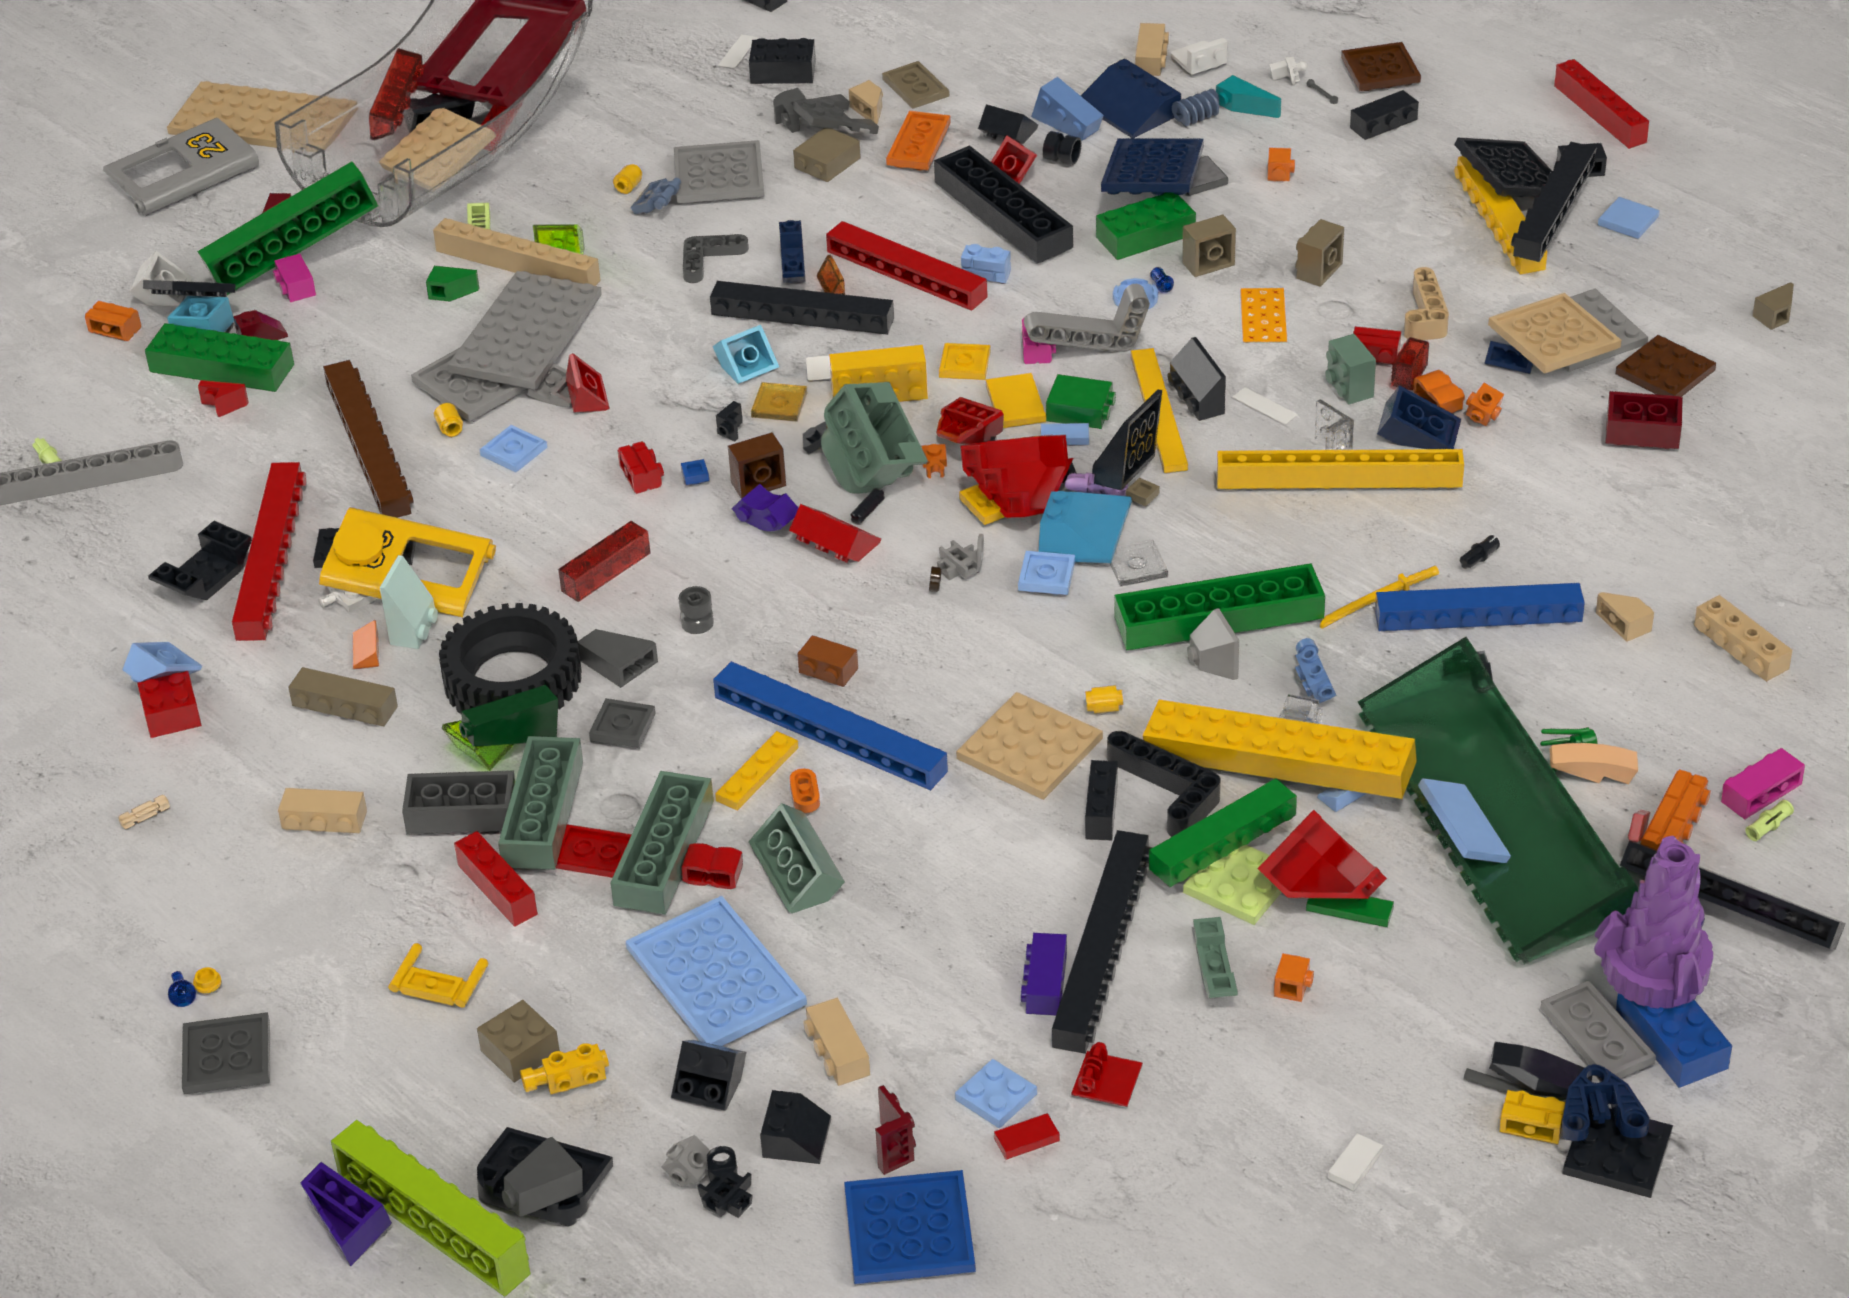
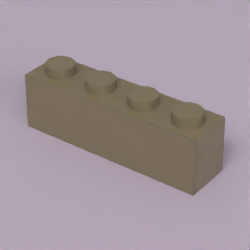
M304 667L301 668L288 686L292 706L385 727L398 707L395 688Z

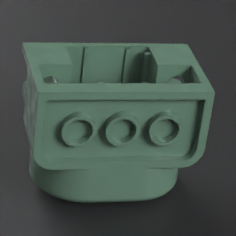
M890 382L845 384L827 404L824 410V419L828 428L822 435L821 446L837 481L846 491L859 494L869 493L875 488L881 489L886 485L893 484L897 478L909 476L913 472V465H921L928 462Z

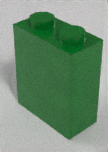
M1057 374L1046 401V421L1062 424L1089 423L1090 428L1102 429L1104 421L1109 420L1110 406H1114L1116 401V392H1113V382Z

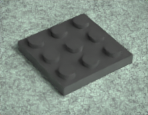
M268 1012L183 1023V1094L270 1083V1019Z

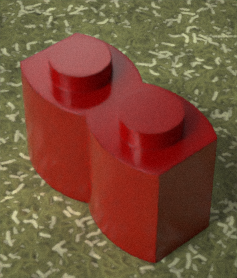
M704 843L689 844L682 865V880L697 886L711 885L716 888L734 889L743 867L742 851L733 847L715 848Z

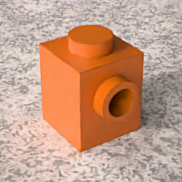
M1269 148L1268 181H1290V173L1295 172V160L1291 159V148Z
M1282 953L1275 975L1274 997L1302 1002L1306 987L1311 988L1314 978V971L1310 970V958Z

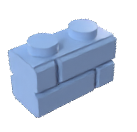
M978 244L966 245L961 255V269L984 277L987 281L1006 283L1011 272V252L1000 247L985 248Z

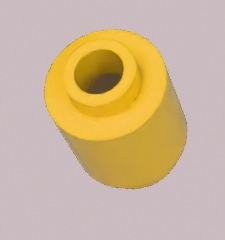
M635 164L624 166L613 179L614 187L620 193H630L641 181L642 171Z
M443 403L434 410V418L443 434L453 437L462 431L463 421L453 404Z
M1116 685L1091 688V691H1085L1088 712L1094 711V714L1119 711L1118 706L1124 705L1122 690H1116Z

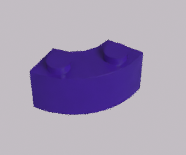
M759 484L731 509L742 522H747L763 531H777L794 519L798 506L787 493L776 495L767 491Z

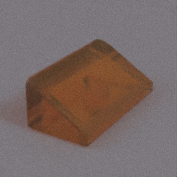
M831 254L827 255L817 273V279L824 292L845 295L844 278Z

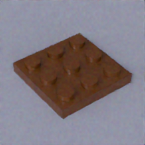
M1403 42L1341 50V58L1359 91L1391 88L1393 86L1411 85L1421 82V74Z
M1657 335L1616 366L1615 374L1656 395L1683 396L1716 370V362L1665 337Z

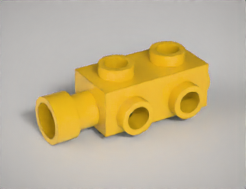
M583 1043L573 1051L566 1053L555 1051L551 1053L548 1058L542 1059L543 1067L533 1070L532 1067L520 1070V1075L525 1092L537 1090V1086L547 1084L550 1095L606 1079L605 1067L609 1066L605 1049L599 1050L598 1044Z

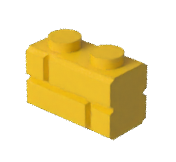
M1507 1090L1501 1113L1499 1132L1559 1144L1566 1102L1559 1101L1554 1097L1544 1098L1530 1095L1525 1091L1515 1092Z

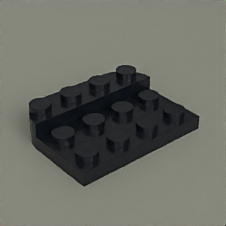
M506 1127L477 1166L479 1200L512 1210V1208H508L502 1198L504 1177L547 1138ZM557 1141L582 1168L583 1192L527 1215L550 1222H558L563 1226H572L576 1223V1219L587 1212V1201L613 1167V1157Z

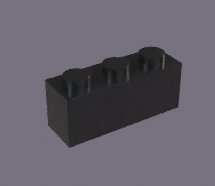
M1404 90L1352 109L1350 129L1364 140L1416 121L1418 120L1419 101Z
M1091 760L1085 813V839L1113 840L1118 787V761Z

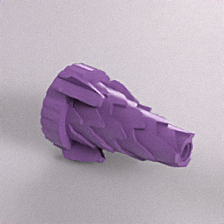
M1668 836L1662 839L1658 851L1652 857L1649 868L1646 871L1645 881H1640L1638 892L1634 893L1631 908L1628 907L1624 915L1618 911L1612 912L1600 923L1595 932V937L1598 941L1594 946V952L1602 958L1601 967H1603L1609 984L1614 987L1616 992L1622 994L1629 1001H1634L1639 1005L1649 1006L1650 1008H1673L1696 999V996L1700 995L1708 984L1713 962L1712 943L1708 939L1707 933L1701 929V922L1704 920L1705 915L1698 899L1700 888V854H1695L1691 847L1678 841L1675 836Z

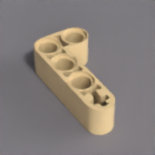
M1417 268L1414 271L1413 295L1418 309L1406 312L1404 336L1411 341L1444 338L1448 332L1449 312L1436 275L1431 268Z

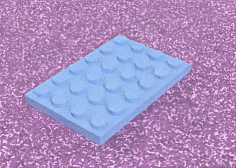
M723 896L626 940V949L701 1042L723 1046L807 1005V998Z

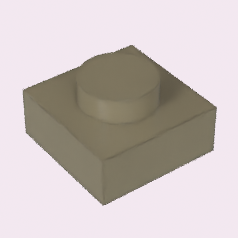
M1138 478L1126 490V496L1131 497L1132 501L1145 507L1160 494V486L1142 478Z

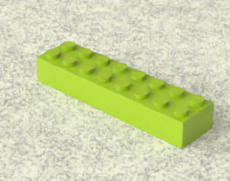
M356 1119L331 1140L338 1174L382 1203L390 1216L498 1293L506 1297L531 1274L528 1262L529 1256L525 1245L526 1239L518 1228L510 1227L503 1222L498 1214L490 1213L484 1209L475 1198H469L461 1193L455 1184L447 1183L440 1178L435 1170L427 1169L412 1154L407 1155L401 1151L392 1140H386L378 1135L372 1126H365Z

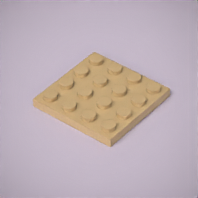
M439 108L435 109L429 117L418 124L398 145L388 151L379 163L382 168L433 192L492 139L494 135L491 129L447 109Z
M1566 293L1489 317L1488 325L1544 374L1616 350L1621 347L1622 341Z
M1016 692L956 751L958 760L1044 800L1103 739V731Z

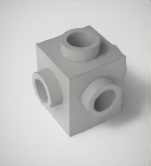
M693 1135L674 1144L667 1151L666 1156L668 1158L662 1165V1168L669 1174L670 1179L681 1187L691 1183L697 1184L707 1174L706 1157L710 1150Z

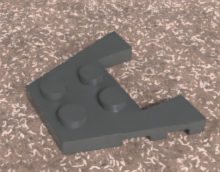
M842 94L794 102L793 110L811 126L839 129V126H846L854 132H859L860 128L869 129L870 134H878L879 126L871 119H851L844 113L843 109H849L850 101Z

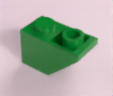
M434 265L426 280L429 300L451 302L480 289L477 270Z

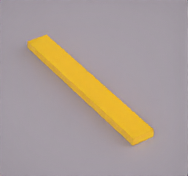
M1154 348L1131 350V360L1143 401L1145 402L1158 389L1162 390L1156 446L1164 473L1187 471V458Z

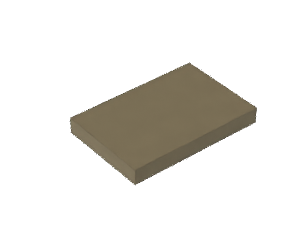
M919 61L882 73V80L912 109L950 96L949 89Z

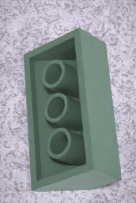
M781 803L748 841L786 909L792 914L828 902L845 883L805 813Z

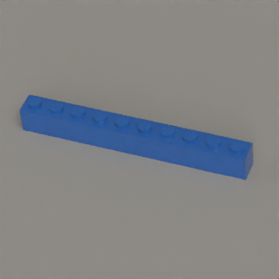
M731 661L713 679L716 699L930 791L948 772L947 752L814 697L788 684L755 672L745 666Z

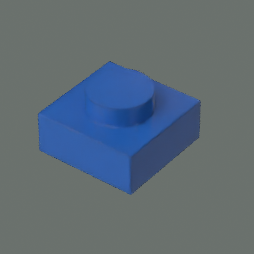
M704 459L681 463V471L686 485L709 481V473Z

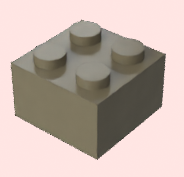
M1223 214L1183 226L1182 263L1194 277L1235 265L1236 228Z
M1320 219L1314 226L1310 227L1303 237L1299 238L1296 244L1298 256L1295 264L1297 279L1321 287L1343 264V226Z
M523 999L477 1028L481 1052L514 1083L521 1079L520 1070L532 1067V1070L542 1065V1059L548 1058L555 1051H560L557 1030Z

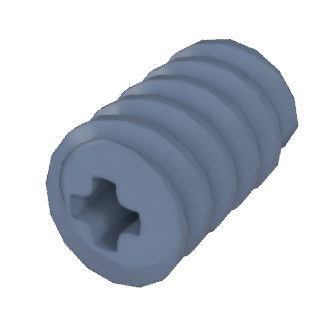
M1214 89L1197 93L1194 96L1174 102L1172 113L1177 121L1187 127L1190 123L1195 124L1197 121H1203L1212 115H1218L1219 97Z

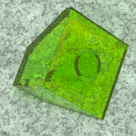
M578 224L533 225L535 242L584 255L583 230Z

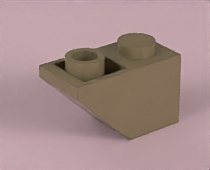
M1790 282L1755 297L1753 317L1770 330L1789 323L1794 284Z

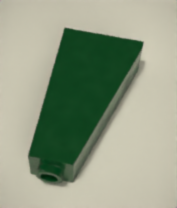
M546 685L464 710L462 711V720L459 724L460 733L464 738L468 739L473 747L522 744L527 742L528 736L557 737L558 698Z

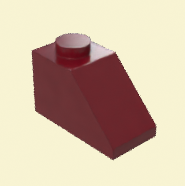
M257 310L246 311L233 316L238 335L270 340H280L288 337L285 328L279 320Z

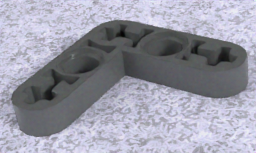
M742 234L692 236L685 239L683 247L684 280L688 283H698L703 280L704 257L745 254L749 250L748 238Z

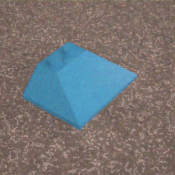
M1051 491L1040 521L1039 552L1075 555V562L1111 563L1132 498L1105 494Z

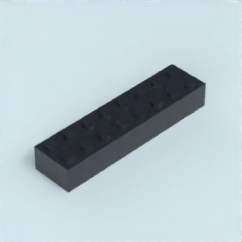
M970 145L934 160L935 183L1035 263L1044 262L1073 248V225Z

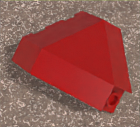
M1041 435L984 441L960 446L963 471L968 477L972 476L979 484L978 488L990 501L994 500L1001 508L999 511L1005 518L1029 517L1043 514L1051 491L1057 492L1074 459L1068 458L1066 435Z
M1312 810L1257 868L1287 898L1369 899L1375 890L1387 879L1377 867H1374L1344 840L1315 810Z

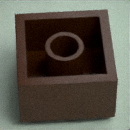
M773 432L728 445L731 484L741 499L759 484L767 491L786 486L784 450Z

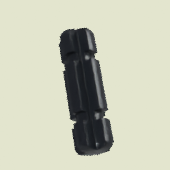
M878 488L873 489L857 508L850 514L852 517L851 521L861 524L878 504L885 499L884 491Z

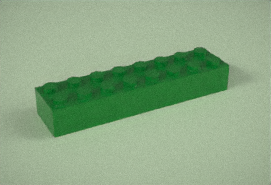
M351 161L197 252L215 283L235 284V290L273 269L275 267V260L302 252L377 208L378 204L363 174Z
M1312 563L1115 594L1114 618L1127 651L1189 641L1190 635L1213 610L1218 608L1234 633L1324 619L1325 593Z

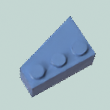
M1059 77L1040 87L1031 115L1032 118L1061 132L1081 138V141L1099 130L1104 116Z

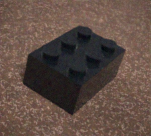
M759 38L752 40L749 57L750 83H813L816 64L815 40L807 38Z

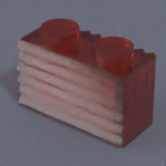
M1412 337L1406 340L1392 363V382L1390 383L1392 386L1398 387L1400 385L1407 390H1413L1414 378L1421 376L1426 366H1428V341Z

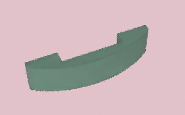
M1221 917L1193 919L1198 960L1208 997L1238 996L1234 972H1231L1226 951L1225 933Z

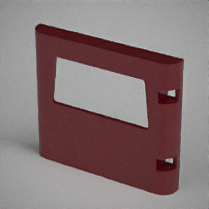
M475 0L409 84L412 89L433 94L439 93L444 96L481 103L488 102L492 105L514 108L584 21L586 16L584 0ZM495 18L528 20L477 85L471 86L448 77Z

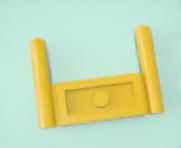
M414 943L388 985L389 990L392 992L401 991L404 995L453 1006L455 1003L458 1007H465L488 967V960L480 958L467 981H463V978L413 967L422 951V946L419 943Z

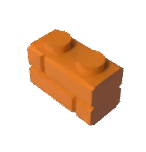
M97 301L93 305V309L91 308L85 314L87 328L91 333L129 341L141 328L139 313L133 308Z

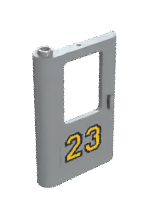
M214 118L103 166V171L135 200L134 207L138 213L148 215L259 166V159L255 150L219 118ZM172 150L176 151L191 165V167L146 187H139L123 172Z

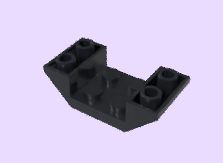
M213 521L198 533L201 549L179 568L164 562L149 574L148 578L185 596L208 600L240 573L252 538L245 533Z

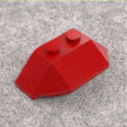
M959 397L941 409V418L939 419L936 431L938 437L958 444L990 441L991 436H997L1003 432L1004 414L1002 410Z

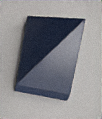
M1490 341L1485 364L1531 374L1533 363L1512 345Z

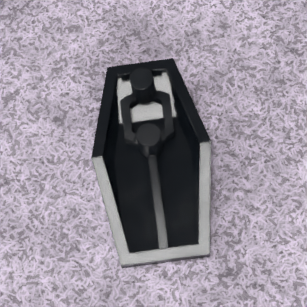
M1496 1041L1492 1048L1489 1069L1498 1075L1505 1077L1532 1094L1567 1099L1569 1086L1585 1068L1540 1049ZM1589 1076V1077H1588V1080H1590L1591 1082H1592V1076Z

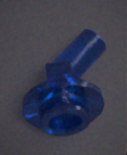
M176 971L171 974L173 983L168 989V998L177 1007L189 1006L196 997L195 986L191 982L184 980L181 971Z

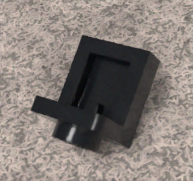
M826 422L811 427L802 434L803 449L808 455L822 447L821 438L824 431L828 428Z

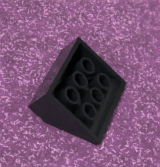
M1158 389L1124 421L1102 454L1095 460L1092 467V474L1095 475L1094 484L1122 490L1155 457L1162 390Z

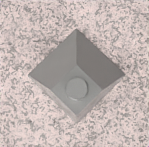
M1218 608L1213 610L1190 635V646L1187 647V653L1190 661H1194L1200 671L1236 680L1238 679L1239 639Z

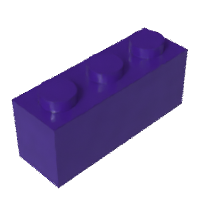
M1033 932L1032 944H1027L1026 960L1030 961V964H1024L1023 980L1027 981V985H1022L1021 1002H1026V1014L1056 1016L1063 996L1067 960V934Z

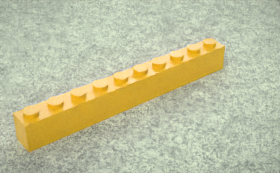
M1463 449L1217 451V489L1463 487Z

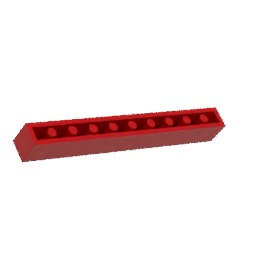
M300 462L271 463L232 619L236 641L266 640L268 630L272 629V613H276L275 599L280 596L279 582L284 579L283 565H286L288 562L287 549L291 548V533L295 532V517L299 515L298 502H301L303 498L302 486H306V473L302 472Z

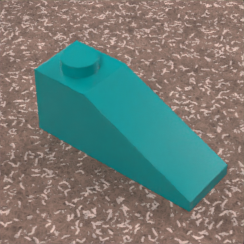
M1234 75L1216 85L1219 105L1230 111L1273 118L1281 117V98Z

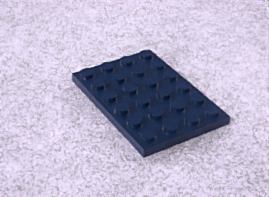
M1117 138L1101 181V192H1107L1110 195H1116L1120 192H1129L1132 195H1138L1142 192H1151L1153 195L1173 192L1175 195H1184L1190 192L1204 148V139Z

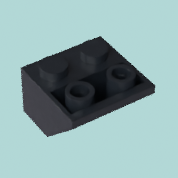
M697 1040L682 1041L671 1098L727 1110L741 1081L747 1052Z

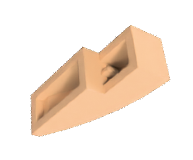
M1568 743L1552 745L1549 749L1551 768L1596 783H1600L1603 777L1629 784L1638 772L1637 752L1604 744Z

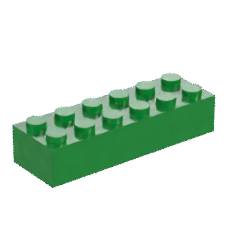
M167 323L163 324L145 349L149 371L152 373L204 381L245 384L247 388L272 392L278 390L295 365L290 342Z

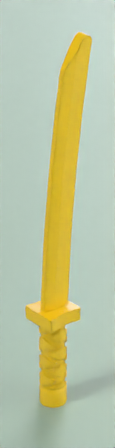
M1437 566L1429 567L1408 577H1405L1403 573L1399 574L1398 581L1367 594L1325 616L1320 623V628H1325L1337 620L1375 602L1376 592L1400 591L1402 589L1403 591H1409L1411 585L1439 575Z

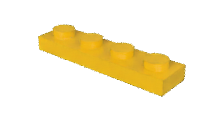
M776 731L715 793L716 801L738 811L799 748L798 740Z

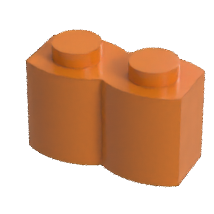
M1436 370L1414 378L1413 392L1450 413L1463 409V401L1465 400L1463 390L1453 384L1451 378L1443 371Z

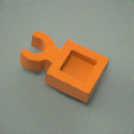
M945 444L921 445L928 460L926 464H923V468H926L927 477L931 478V473L939 472L940 477H944V467L947 466Z

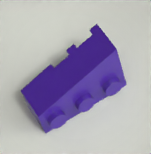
M322 1162L300 1182L309 1201L350 1266L392 1224L382 1203Z

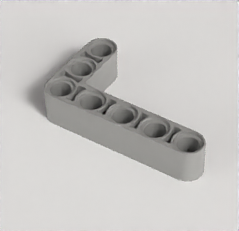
M1131 284L1124 290L1114 320L1031 312L1025 316L1024 325L1030 340L1033 342L1126 352L1131 350L1137 341L1150 303L1144 288L1140 284Z

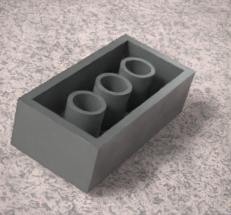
M514 770L407 774L402 808L406 834L502 831L516 782Z

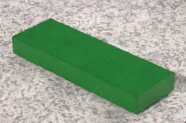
M1369 897V899L1308 898L1306 903V911L1383 927H1388L1394 909V901Z

